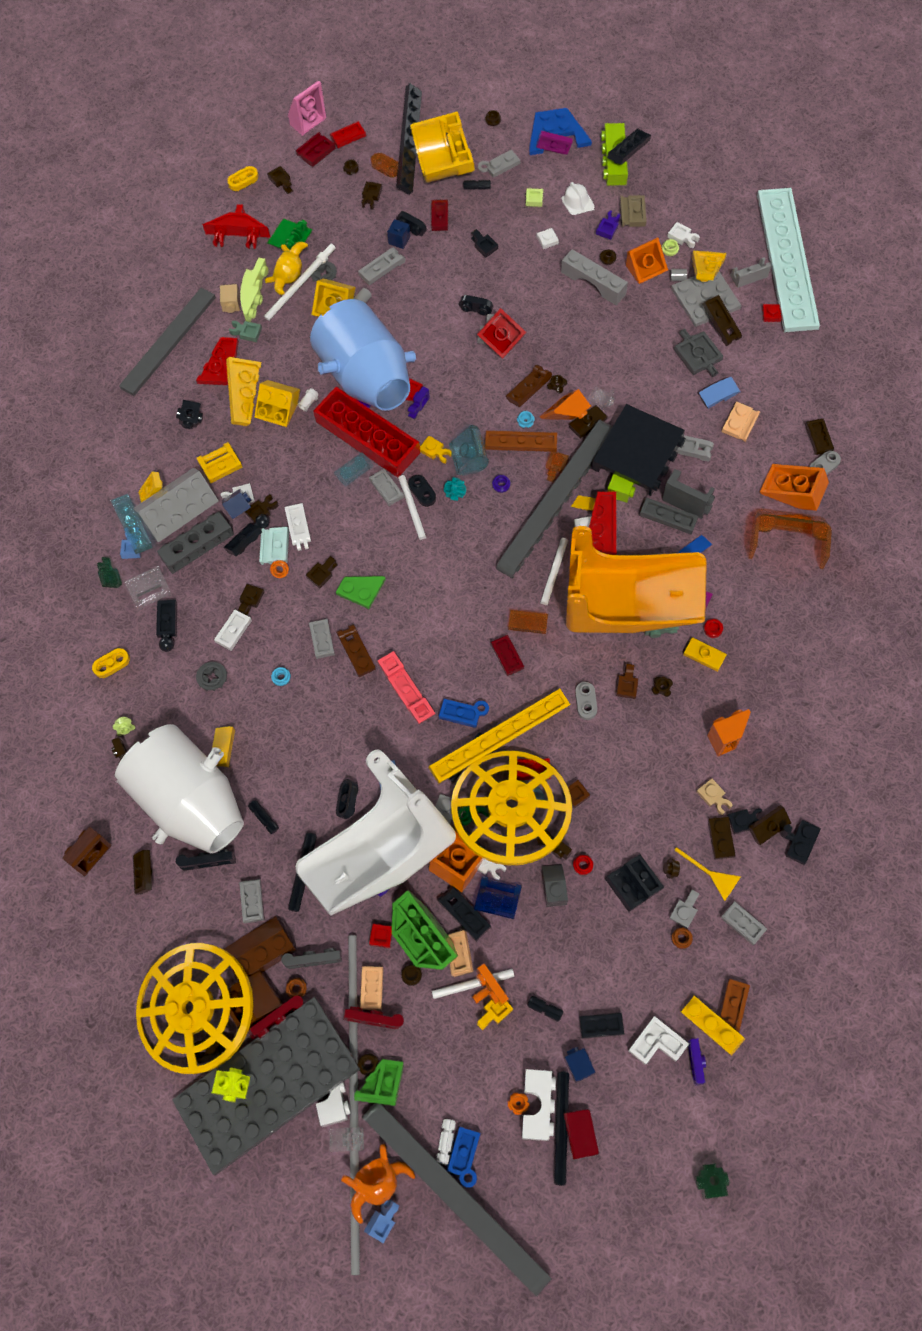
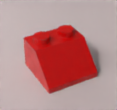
M500 308L477 335L503 359L527 332Z

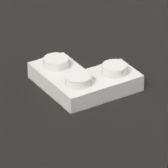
M654 1016L629 1049V1052L646 1065L659 1048L676 1062L689 1043Z

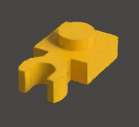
M428 436L420 446L421 453L433 460L437 456L442 463L447 462L443 455L452 456V452L449 449H442L444 447L443 443L431 436Z

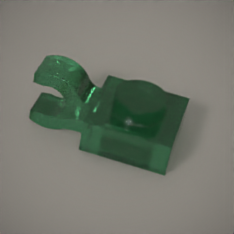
M102 557L103 563H97L102 587L119 588L122 582L118 570L112 568L109 557Z

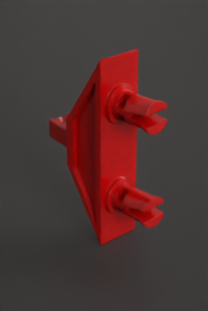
M237 204L235 212L226 213L202 224L205 235H214L213 245L217 247L219 242L220 246L223 247L224 236H246V247L250 249L251 244H253L255 249L257 237L271 238L269 228L245 213L244 205Z

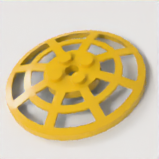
M500 751L482 757L472 763L462 773L453 790L451 814L459 837L476 855L496 864L509 866L524 865L544 858L562 842L571 822L572 801L568 786L563 777L548 762L526 752ZM509 756V765L497 766L487 772L478 766L492 758ZM517 756L534 760L545 766L547 770L538 774L528 767L517 765ZM509 770V780L498 783L491 777L495 773ZM471 771L480 778L474 784L470 798L458 799L463 781ZM517 771L525 772L533 776L534 779L525 784L517 780ZM555 775L563 788L566 804L554 802L552 790L545 780ZM485 781L492 788L489 796L476 797L480 786ZM540 784L547 794L548 801L537 800L533 790ZM512 799L518 805L511 808L507 806L506 802ZM487 805L490 816L482 822L477 814L476 806ZM470 806L472 819L478 827L470 836L465 832L460 822L457 807ZM536 808L548 809L541 825L533 818ZM554 810L566 812L562 828L552 840L544 830L551 822ZM495 822L507 827V837L496 834L489 828ZM526 823L533 830V832L527 835L515 837V828L521 827ZM485 834L494 841L505 843L506 856L491 853L475 842ZM539 837L546 845L541 850L532 854L514 857L515 844L525 843Z
M205 943L181 945L160 957L144 978L136 1006V1020L140 1039L151 1057L161 1066L173 1072L199 1074L211 1071L228 1061L245 1040L253 1015V995L245 970L237 959L226 950ZM195 949L210 951L224 959L215 969L204 963L193 962ZM186 950L184 963L171 968L165 974L161 972L158 967L166 959ZM229 966L232 967L239 979L243 994L241 998H230L227 984L221 976ZM192 968L203 970L209 975L202 983L192 981ZM184 970L183 982L174 987L168 981L169 977L176 972ZM154 976L158 983L151 996L150 1008L142 1009L146 988L151 977ZM214 981L220 987L223 999L214 1000L211 991L208 989ZM163 987L168 993L165 1006L156 1007L157 996ZM188 1002H192L193 1004V1010L191 1013H187L186 1011V1005ZM243 1006L240 1027L235 1038L231 1041L222 1034L229 1020L230 1008ZM223 1008L222 1017L216 1029L210 1021L213 1017L214 1009ZM165 1014L169 1025L162 1034L158 1027L156 1016ZM150 1016L152 1029L159 1040L154 1050L145 1037L142 1026L143 1017ZM204 1029L210 1037L203 1043L194 1046L193 1034ZM175 1031L184 1034L185 1047L177 1046L169 1041ZM216 1041L226 1048L213 1061L197 1066L195 1053L207 1049ZM164 1047L177 1053L186 1054L189 1067L172 1065L160 1058L159 1056Z

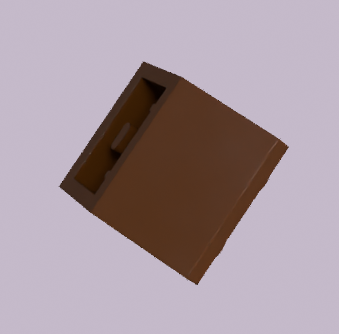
M261 971L248 977L253 995V1015L250 1028L283 1005ZM240 982L235 983L228 989L230 998L243 997ZM243 1006L230 1008V1016L238 1029L243 1015Z

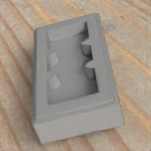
M385 469L369 477V481L388 506L404 498V494Z
M328 619L309 622L316 659L335 655Z
M261 880L239 882L243 923L265 921Z
M735 901L721 917L722 920L753 946L767 930L765 926Z

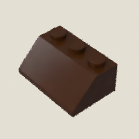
M276 916L224 948L242 965L248 977L259 971L263 973L280 962L284 954H293L297 951Z

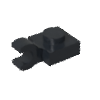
M477 229L471 232L473 235L471 240L475 243V248L485 258L498 249L499 245L488 234L483 236Z

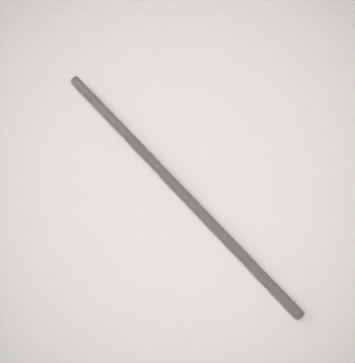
M355 935L348 936L349 1008L350 1006L357 1007V936ZM349 1021V1051L358 1064L357 1023ZM358 1072L349 1077L351 1112L350 1177L352 1179L359 1172L358 1101L354 1099V1094L358 1090ZM350 1187V1204L356 1193L352 1187ZM350 1206L351 1275H360V1226L352 1215Z

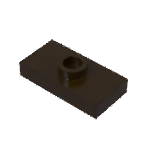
M597 405L589 409L584 417L581 419L577 418L569 424V428L580 439L591 432L599 420L603 422L607 420L608 416Z
M824 418L806 421L805 426L815 455L834 451Z
M780 805L751 825L749 829L756 843L761 845L780 832L785 825H790L791 821L785 808Z
M142 850L133 855L134 893L137 895L152 890L150 850Z

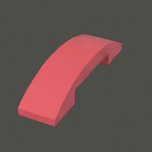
M394 651L377 661L391 686L418 724L435 715L434 710L426 698H423Z

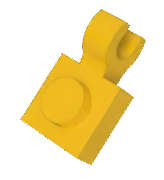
M491 1000L484 1006L483 1009L487 1013L477 1021V1025L483 1030L493 1020L499 1024L513 1011L512 1006L507 1002L500 1007L498 1003L494 1004Z

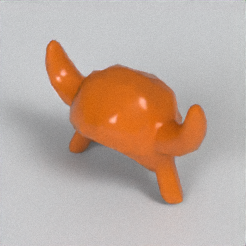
M381 1144L379 1147L380 1158L364 1166L355 1175L354 1179L347 1175L341 1178L342 1182L356 1191L350 1206L352 1215L360 1224L363 1223L361 1215L362 1205L365 1202L381 1205L389 1200L397 1188V1175L404 1173L415 1179L413 1170L406 1163L396 1161L389 1164L385 1144Z

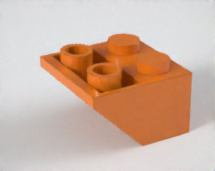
M749 709L745 711L737 710L728 718L720 717L713 721L707 736L717 756L736 749L751 713Z

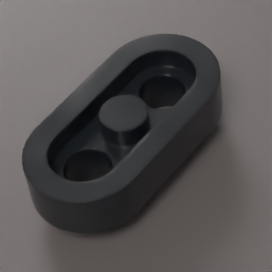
M401 211L396 217V220L409 224L410 231L415 236H423L427 231L424 222L405 211Z
M463 295L459 301L460 308L465 312L473 311L485 316L491 314L493 309V303L490 300L480 297Z
M414 475L409 479V489L418 502L425 507L432 506L436 502V493L422 475Z
M344 780L339 789L336 815L343 819H349L355 812L358 784L353 780Z

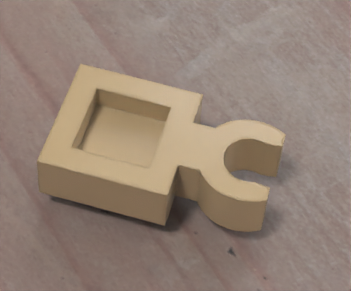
M710 779L697 790V793L709 807L713 804L716 805L717 812L720 815L725 813L721 805H727L729 809L732 808V803L722 798L725 792L713 779Z

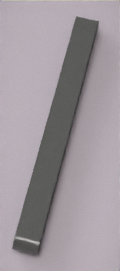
M602 420L596 423L498 562L496 570L512 579L515 577L513 575L525 563L523 561L530 556L534 550V545L538 544L544 536L543 532L551 526L553 518L558 516L564 502L567 503L572 496L571 492L574 489L576 490L582 481L583 475L586 476L590 470V465L593 463L595 456L613 426Z
M374 1103L362 1118L537 1297L552 1278L381 1104Z

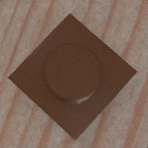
M579 780L568 787L573 808H576L590 798V794Z

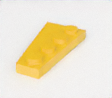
M228 357L226 362L231 424L249 426L251 424L254 407L253 400L256 396V384L259 379L258 372L261 362Z

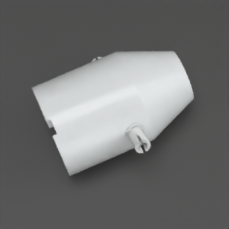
M169 724L156 728L148 733L149 738L141 744L136 742L124 755L115 772V777L118 780L116 782L159 826L152 837L153 840L156 839V843L163 844L166 838L170 836L206 852L216 853L226 847L239 834L244 825L228 778L216 767L224 753L221 752V749L214 747L206 757L176 725Z

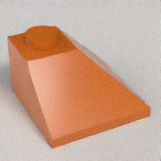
M577 389L564 395L539 417L549 420H572L577 417L581 419L588 413L586 410L591 405L581 391Z

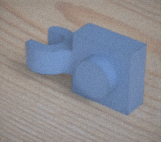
M390 1199L381 1204V1212H374L364 1232L384 1243L395 1224L391 1219L397 1212L399 1205Z

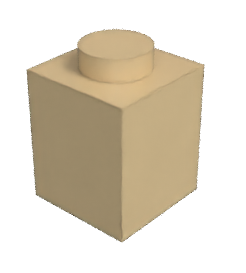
M237 284L220 285V304L223 312L233 313L240 311V293Z

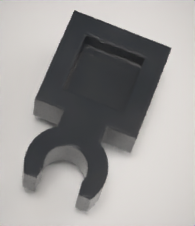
M747 809L728 814L727 817H729L733 834L749 831V827L753 825L752 823L760 820L757 819L756 814L761 813L762 809H755L752 814H749Z

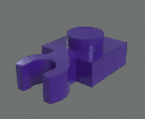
M610 210L607 219L603 218L600 222L596 235L612 240L618 229L620 213L616 217H612V211Z
M423 386L420 391L415 393L413 397L414 403L408 408V412H410L408 417L415 419L419 411L423 409L430 398L428 388Z

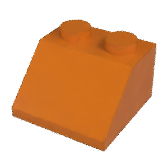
M456 832V839L453 844L430 861L429 871L463 892L475 876L484 858L470 850Z

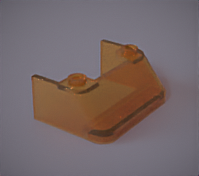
M764 508L755 511L752 520L748 559H752L754 556L759 532H770L772 529L812 534L816 539L822 540L820 569H824L830 557L832 529L825 518Z

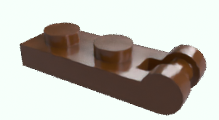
M535 365L532 372L506 395L507 400L520 408L551 379L552 372L547 369L543 370V367Z
M354 624L348 626L346 630L336 632L358 677L376 670ZM352 635L354 639L347 642L346 637Z

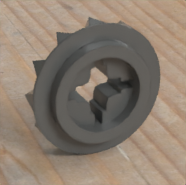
M326 261L314 271L311 278L316 282L321 279L332 281L336 278L337 269L333 263ZM326 270L327 274L321 276V273H323Z
M217 662L203 664L196 674L197 683L206 691H215L218 688H222L223 684L227 682L226 669ZM215 672V676L218 678L212 679L209 682L210 679L207 676Z

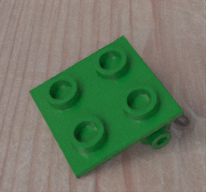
M283 218L267 243L280 249L281 245L285 244L290 250L296 243L305 242L313 230L307 228L305 220L295 223Z

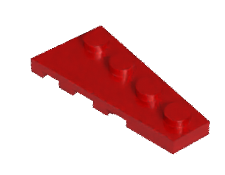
M616 491L597 493L589 528L592 530L593 547L599 552L609 555H616Z

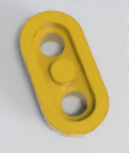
M247 166L230 175L227 179L229 188L233 191H239L253 184L259 178L258 171L253 166Z
M117 648L95 660L92 665V671L99 678H107L129 664L130 657L124 649ZM123 657L121 662H117L118 658ZM102 667H106L105 671H100Z

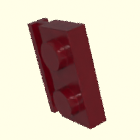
M318 132L296 149V155L300 156L311 167H314L335 150L336 147L332 141Z

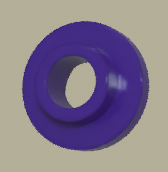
M505 475L496 476L492 482L493 489L500 493L508 491L510 488L509 478ZM499 483H504L505 485H504V486H499L498 484H499Z

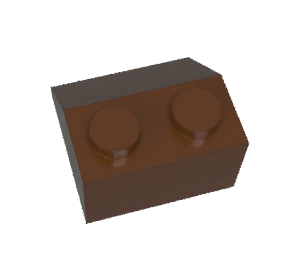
M89 827L79 835L74 845L66 849L62 859L85 877L112 845Z

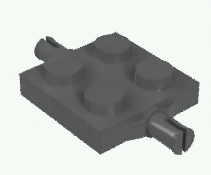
M682 329L679 334L683 337L684 341L676 345L674 351L693 375L703 370H708L712 377L716 376L718 371L713 365L723 360L721 352L704 331L690 336L686 329Z

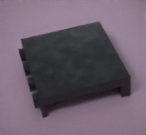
M626 404L595 456L592 470L599 472L602 468L648 489L649 496H651L654 491H658L662 476L665 477L670 468L668 466L669 463L675 461L678 454L676 452L679 447L682 448L686 440L684 437L685 430Z

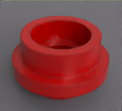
M579 855L573 862V868L579 875L589 874L594 865L592 859L587 855ZM585 862L587 867L583 869L579 864Z

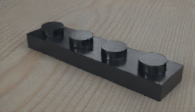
M637 128L609 151L607 158L616 164L622 165L650 141L651 134Z

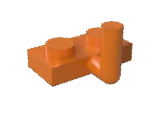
M483 964L478 967L476 978L482 986L486 985V987L472 996L474 1002L477 1004L489 995L493 1003H498L500 1007L507 1003L509 998L486 965Z

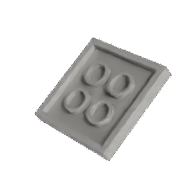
M719 271L713 281L703 282L694 276L671 285V290L695 327L711 321L702 304L717 295L721 297L729 313L741 309L740 302Z

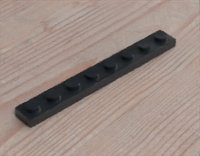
M411 83L405 89L396 187L406 194L413 192L416 148L410 125L419 122L422 91Z

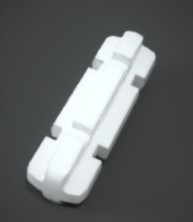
M443 1120L442 1128L444 1132H441L438 1149L440 1153L437 1155V1162L439 1164H449L450 1155L448 1154L451 1152L454 1137L452 1130H455L456 1125L454 1120Z

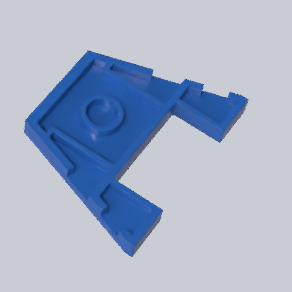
M568 108L535 112L529 155L544 153V149L536 148L541 131L561 136L574 135L577 148L592 145L591 139Z

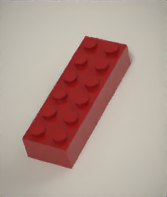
M335 387L313 410L316 423L397 478L420 454L419 441L356 399L350 397L338 387Z

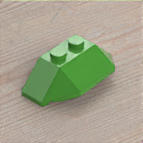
M409 890L392 904V935L416 967L443 970L458 957L451 938L430 910Z

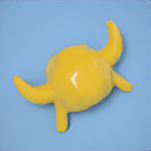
M298 242L290 250L285 244L281 245V249L284 252L276 262L273 276L265 278V283L275 282L274 288L279 295L285 294L283 291L285 284L295 282L301 275L302 262L299 254L308 247L307 243Z

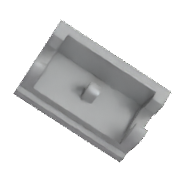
M765 257L761 258L758 264L741 270H738L737 267L732 269L730 276L737 288L768 277L771 265L770 263H764Z

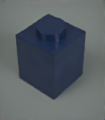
M394 219L387 231L388 244L404 249L410 239V225Z
M238 489L223 499L222 505L231 518L234 519L251 508L250 501L252 500L246 491L242 492L241 489Z
M575 1047L566 1052L568 1056L564 1060L575 1083L596 1073L585 1048L579 1050L578 1047Z

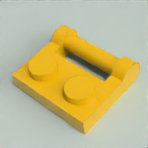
M228 442L223 444V447L203 457L199 456L196 458L210 483L243 468Z

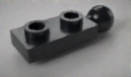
M265 514L258 515L255 519V524L249 523L224 546V549L236 557L242 554L245 548L250 543L256 541L262 533L260 528L263 529L269 526V517Z
M176 599L157 601L156 635L158 638H162L159 641V648L164 652H169L174 647V641L170 637H177Z

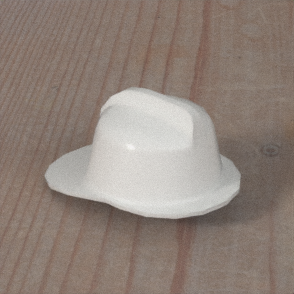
M571 182L570 186L566 189L565 195L562 197V201L572 215L594 210V204L586 188L581 184Z

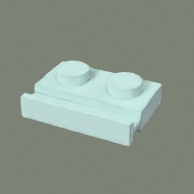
M288 527L269 528L268 530L261 529L259 559L261 565H264V563L272 564L276 560H283L287 563Z

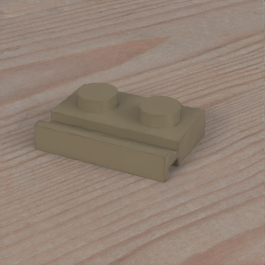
M645 195L621 196L622 227L624 225H629V227L646 226Z

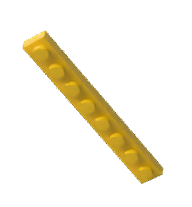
M558 689L433 763L428 768L438 784L482 757L492 753L569 707L570 703L562 690Z

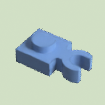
M136 529L134 535H130L129 530H126L125 536L127 540H122L121 558H140L142 543L139 530Z

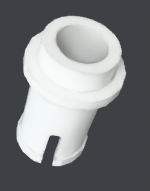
M312 388L306 390V395L298 403L299 408L307 411L311 404L318 400L319 394Z

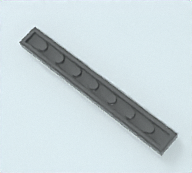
M200 288L119 385L120 389L135 396L216 298L215 294Z

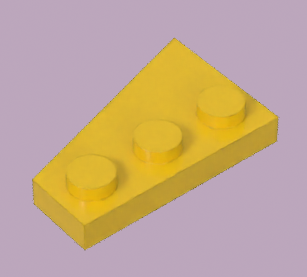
M693 250L692 260L696 279L703 282L713 281L724 263L727 253Z

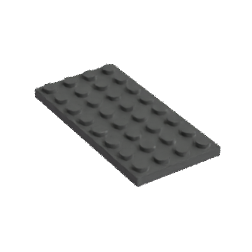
M313 997L288 1015L279 1025L276 1024L270 1028V1032L261 1039L258 1037L224 1064L212 1070L172 1099L213 1175L219 1174L360 1070V1067L317 998ZM229 1068L243 1070V1075L250 1076L246 1098H236V1102L222 1100L223 1096L213 1094L212 1089L216 1072H229Z

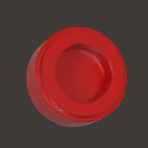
M710 619L704 625V633L710 638H717L723 632V624L717 619Z

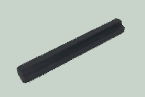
M306 833L300 859L314 850L316 834ZM297 872L288 909L292 912H299L305 889V883L298 876Z

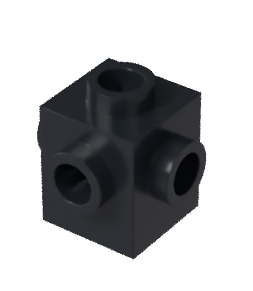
M183 400L182 407L178 408L176 418L179 419V424L183 428L193 429V427L197 428L198 423L201 424L203 413H200L201 403Z

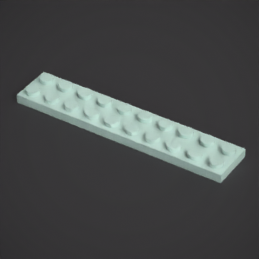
M792 189L758 190L757 197L778 304H780L783 330L784 332L818 330L820 323Z

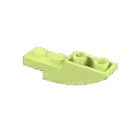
M258 258L253 271L246 269L243 276L240 300L247 322H251L256 317L257 306L261 305L263 300L260 290L263 278L268 275V267L263 258Z

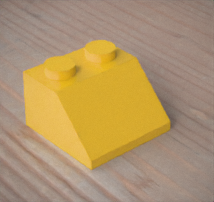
M327 279L317 280L311 315L323 316L330 310V306L353 299L355 287Z

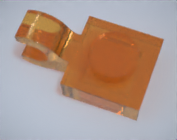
M551 451L546 464V468L549 469L547 474L548 481L554 482L557 473H562L568 462L569 455Z

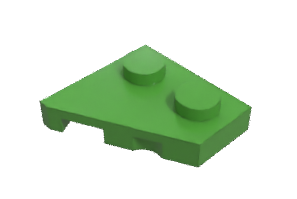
M383 576L344 577L336 591V595L370 609L386 579Z
M382 1059L376 1066V1070L367 1077L366 1083L360 1091L357 1090L355 1092V1101L396 1106L404 1068L403 1062Z

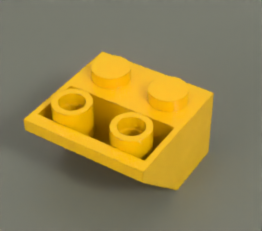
M270 380L260 383L254 418L287 427L298 405L300 389Z

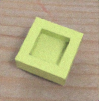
M527 188L526 206L542 207L543 189Z

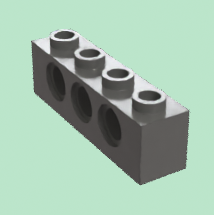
M217 512L210 515L202 523L194 525L186 533L180 534L169 544L163 545L157 553L169 571L174 574L233 536L234 533L221 513Z

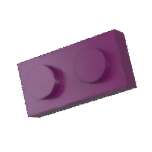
M541 131L536 148L568 155L573 138Z

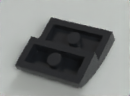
M641 854L629 860L621 868L605 878L628 912L664 888Z

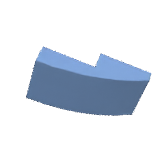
M729 377L700 391L699 394L709 409L722 400L727 401L740 393V390L733 378Z

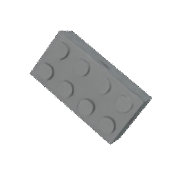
M192 468L134 507L133 510L153 539L160 542L219 500L200 471Z

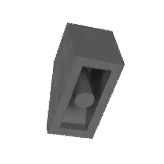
M562 864L542 866L546 906L567 905L568 896Z

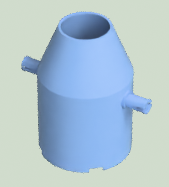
M347 299L330 306V310L325 315L318 317L313 325L310 336L311 346L322 361L318 363V372L320 374L331 373L346 394L380 410H392L401 405L410 392L406 363L415 362V352H404L401 345L372 309L361 300Z

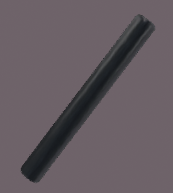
M560 1071L557 1075L554 1184L560 1186L566 1185L568 1132L564 1114L568 1113L569 1072Z

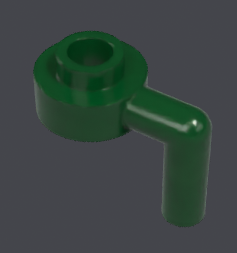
M470 806L457 807L461 824L468 825L473 819L470 813ZM476 806L477 814L481 813L486 817L490 816L488 808Z

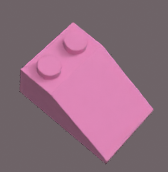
M317 81L297 95L289 109V123L301 135H304L326 119L320 81Z

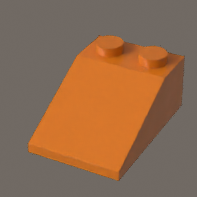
M772 464L760 493L798 509L817 511L829 481L825 468Z

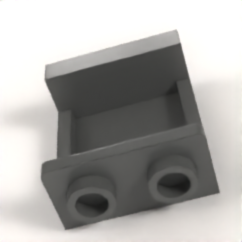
M674 469L666 483L662 500L702 519L704 514L708 515L711 511L712 503L715 499L713 495L715 488L711 487L708 494L695 490L679 482L681 472Z

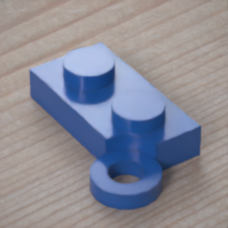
M444 699L439 719L477 728L479 716L488 714L489 705L485 701H478L472 706ZM484 706L485 710L481 712L478 710V707Z
M459 1127L447 1172L460 1175V1183L464 1187L470 1188L477 1181V1175L471 1170L481 1133ZM466 1174H471L473 1177L470 1183L464 1181Z

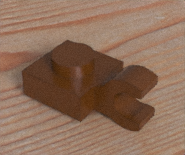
M627 664L625 676H619L616 696L636 699L639 678H633L634 665Z

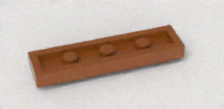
M486 431L485 450L557 452V433Z

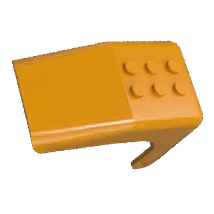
M576 526L572 529L566 626L571 632L638 633L703 623L705 621L706 558L699 552L657 555H609L599 552L593 547L592 530L589 527Z

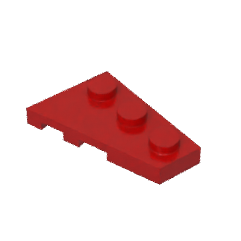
M220 337L211 353L208 363H205L202 374L198 375L196 379L197 384L228 385L226 360L228 357L236 358L239 344L238 338Z

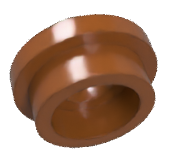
M677 928L671 937L673 944L679 949L688 948L693 941L691 932L686 928ZM684 935L686 941L680 942L678 936Z
M293 978L286 985V993L290 998L294 996L302 998L307 992V985L300 978ZM295 985L300 986V991L297 993L293 992Z

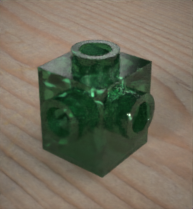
M716 1163L703 1165V1170H699L698 1176H695L696 1186L698 1190H701L702 1198L709 1199L728 1196L726 1186H729V1178L727 1172L723 1171V1167L717 1168ZM711 1177L715 1180L713 1185L710 1182Z

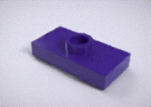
M690 1039L688 1041V1050L693 1082L695 1085L705 1084L703 1068H706L704 1054L701 1055L699 1039Z

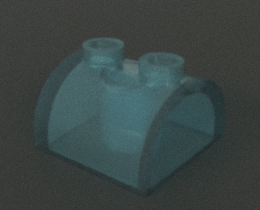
M470 425L449 443L458 475L478 473L487 467L489 459L480 429L477 426Z

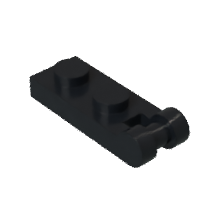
M224 849L216 854L203 852L195 857L188 858L185 855H179L175 862L181 870L187 871L235 864L236 858L232 851Z
M451 886L447 890L448 892L444 896L441 895L437 901L475 941H478L491 928V925ZM455 898L457 902L452 906L449 902Z

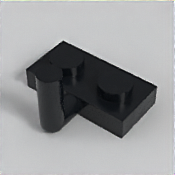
M802 820L796 834L791 833L793 828L788 824L781 830L780 835L792 842L786 857L805 865L821 828Z

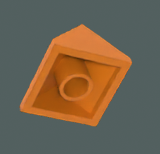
M659 238L650 240L627 252L626 267L638 284L668 271Z

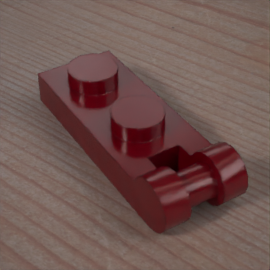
M300 996L292 997L251 1027L248 1034L252 1040L257 1036L261 1039L270 1032L268 1028L274 1024L279 1025L284 1021L287 1014L294 1012L303 1005V999Z
M353 1006L345 1009L343 1015L344 1021L389 1029H399L404 1023V1018L400 1014H395L393 1017L383 1016L381 1011L371 1010L370 1013L362 1012V1008Z

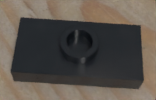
M622 1012L579 1016L582 1039L624 1035Z

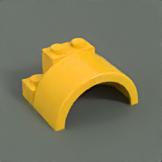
M458 111L410 125L418 160L426 183L475 171L474 161L465 139Z

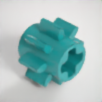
M455 477L452 478V481L448 480L444 485L446 497L454 501H458V497L463 498L466 494L465 482Z

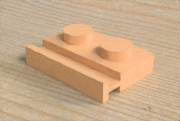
M736 402L722 432L746 442L760 411H754L753 408Z

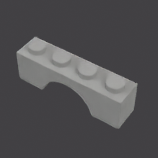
M573 249L563 258L561 273L574 281L580 278L590 281L598 288L603 298L616 306L626 295L627 281Z

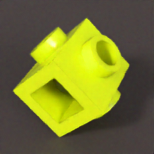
M229 1068V1072L217 1071L212 1093L223 1096L222 1100L236 1102V1098L245 1099L250 1076L243 1075V1070Z

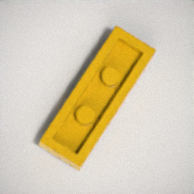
M695 996L681 1011L684 1016L731 1056L745 1040L741 1034Z

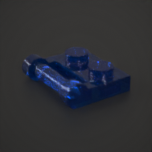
M482 876L474 910L514 919L522 885L516 884L514 886L489 880V877ZM486 887L508 893H513L514 895L512 897L500 893L487 891Z

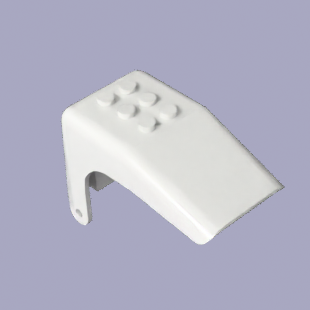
M379 749L372 751L366 758L367 766L381 785V794L376 805L350 827L299 859L295 866L298 876L329 915H334L404 883L452 845L456 839L455 830L423 792L419 789L417 790Z

